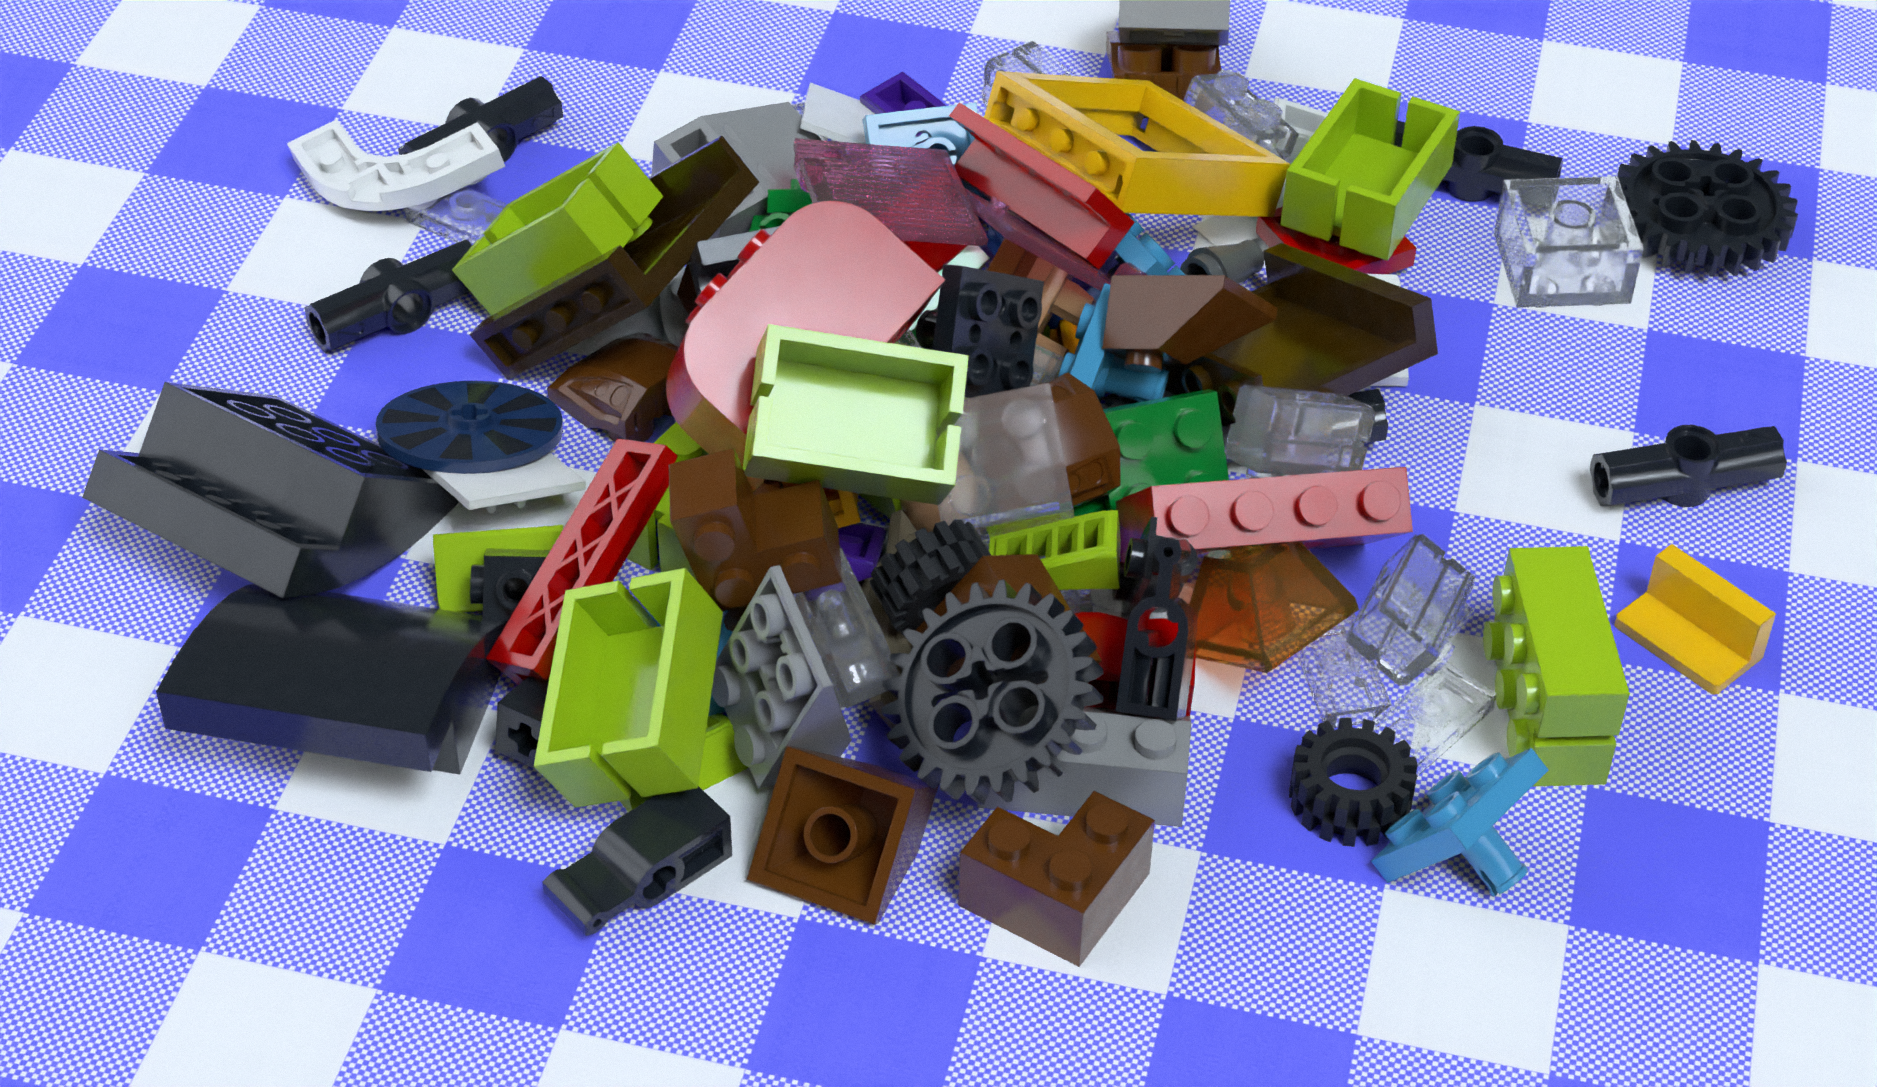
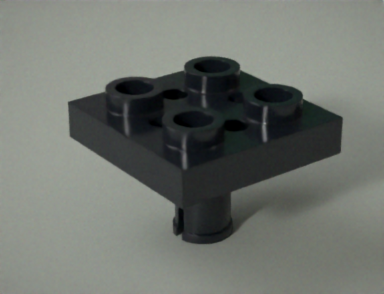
M943 264L942 277L945 281L940 287L937 311L926 310L917 321L916 338L919 345L924 349L969 355L965 398L992 401L1029 390L1034 373L1033 361L1038 324L1042 313L1041 301L1044 281L972 267Z

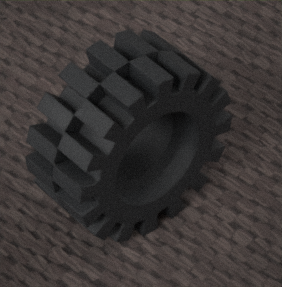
M954 519L949 526L946 521L935 523L931 532H927L924 527L914 532L916 536L914 540L908 543L903 539L894 545L897 552L895 554L885 553L879 560L882 566L874 567L871 573L873 579L870 580V586L897 632L900 631L904 635L903 632L906 629L916 630L925 620L922 611L925 608L933 611L946 597V594L952 591L982 556L991 555L975 527L969 521L964 524L963 520Z
M1350 717L1339 718L1338 729L1334 730L1329 721L1318 724L1317 735L1309 730L1302 736L1301 745L1297 744L1294 754L1289 798H1292L1291 809L1294 815L1303 814L1301 824L1309 832L1319 824L1321 826L1319 838L1331 842L1334 833L1344 835L1342 846L1354 847L1356 836H1363L1366 846L1378 844L1380 832L1388 839L1385 835L1386 831L1395 822L1410 813L1418 776L1416 774L1418 764L1416 756L1409 757L1411 747L1405 739L1394 744L1396 735L1394 730L1386 726L1380 734L1373 732L1375 721L1363 719L1362 729L1352 728V719ZM1344 773L1356 774L1369 779L1377 787L1367 790H1352L1336 784L1329 777Z

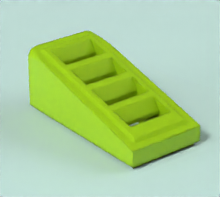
M1118 510L1088 513L990 536L989 552L991 555L1037 554L1038 556H1045V558L1040 560L1059 590L1119 589L1121 539Z

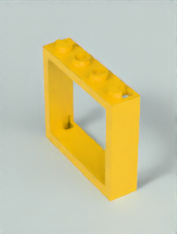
M997 71L984 118L1096 187L1124 213L1273 217L1286 179L1287 169L1290 167V163L1147 80ZM1144 115L1149 118L1145 130L1141 128ZM1118 135L1133 136L1158 152L1143 151Z

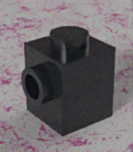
M486 549L484 565L471 566L470 586L471 604H483V620L509 621L550 550Z

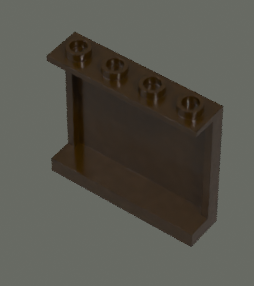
M722 135L648 177L663 197L648 215L652 220V224L641 236L626 244L623 248L621 245L613 248L488 317L469 334L507 380L647 308L689 262L688 260L696 243L708 240L760 183Z
M1280 243L1263 250L1268 284L1251 291L1277 307L1276 320L1188 364H1162L1161 371H1169L1166 391L1175 395L1207 389L1217 391L1220 416L1263 435L1437 355L1438 348L1432 300L1430 297Z

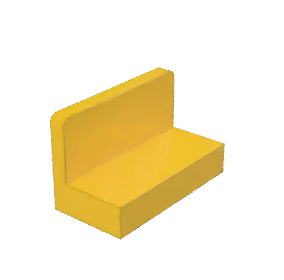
M1671 544L1655 556L1647 591L1617 614L1614 625L1622 633L1704 690L1716 695L1763 659L1776 613Z

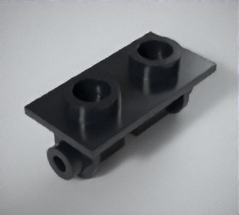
M1150 517L1140 539L1130 538L1125 562H1120L1119 589H1112V599L1122 601L1121 618L1129 620L1131 611L1139 602L1149 597H1154L1156 594L1160 563L1155 556V547L1161 537H1165L1156 535L1158 517ZM1190 543L1191 554L1190 558L1182 566L1179 595L1184 583L1188 581L1198 562L1197 552ZM1158 607L1152 613L1167 612V609Z

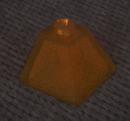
M1303 543L1253 546L1209 552L1203 557L1189 603L1197 617L1196 658L1264 673L1270 672L1359 610L1356 598Z

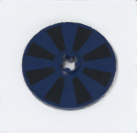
M453 381L420 387L388 402L376 418L377 441L387 454L413 467L444 473L476 474L519 467L548 454L558 445L563 434V417L558 406L553 401L531 389L493 381Z

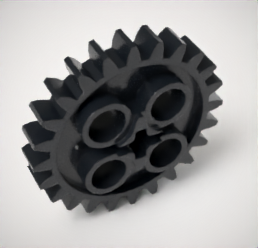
M1691 140L1689 149L1684 150L1675 142L1668 141L1665 153L1651 145L1648 146L1646 157L1633 153L1629 165L1621 164L1619 166L1618 175L1613 178L1608 214L1615 217L1613 227L1615 231H1627L1625 237L1627 245L1643 243L1641 256L1644 258L1659 253L1663 255V267H1668L1675 261L1683 263V269L1686 274H1690L1697 265L1703 266L1706 273L1710 277H1714L1717 267L1724 266L1730 274L1737 276L1741 263L1757 271L1762 259L1773 263L1776 261L1778 250H1787L1798 214L1795 213L1798 201L1795 198L1789 197L1791 191L1790 184L1777 183L1779 171L1761 172L1763 160L1757 158L1745 162L1741 160V149L1726 155L1721 152L1720 143H1714L1710 150L1707 151L1702 150L1696 140Z
M999 580L993 596L990 597L978 583H973L968 603L962 604L949 592L946 594V607L948 611L946 614L940 617L934 611L925 608L922 612L929 628L923 634L910 629H906L903 632L906 639L913 645V648L909 654L892 653L889 659L902 669V674L900 677L883 680L882 686L894 697L898 698V700L882 707L881 713L892 723L898 724L889 731L887 737L899 749H904L899 759L912 771H918V778L932 789L940 785V789L954 800H958L966 790L970 798L976 803L984 805L991 786L994 792L1005 802H1011L1016 781L1020 780L1035 793L1039 791L1037 771L1045 767L1049 772L1058 777L1063 774L1061 765L1056 757L1062 750L1080 756L1083 750L1072 738L1075 730H1095L1097 725L1083 712L1084 706L1096 705L1103 702L1104 698L1094 686L1087 682L1097 679L1104 674V671L1092 657H1088L1097 649V646L1085 632H1080L1084 624L1071 610L1064 612L1065 606L1054 595L1050 593L1042 599V595L1028 583L1016 594V591L1005 580ZM1031 641L1027 653L1020 659L1011 662L1014 650L1021 644ZM965 657L962 668L956 674L947 677L950 666L956 660ZM1038 705L1035 717L1028 724L1018 727L1021 715L1028 708ZM972 720V726L968 734L963 739L953 742L957 729L962 724Z

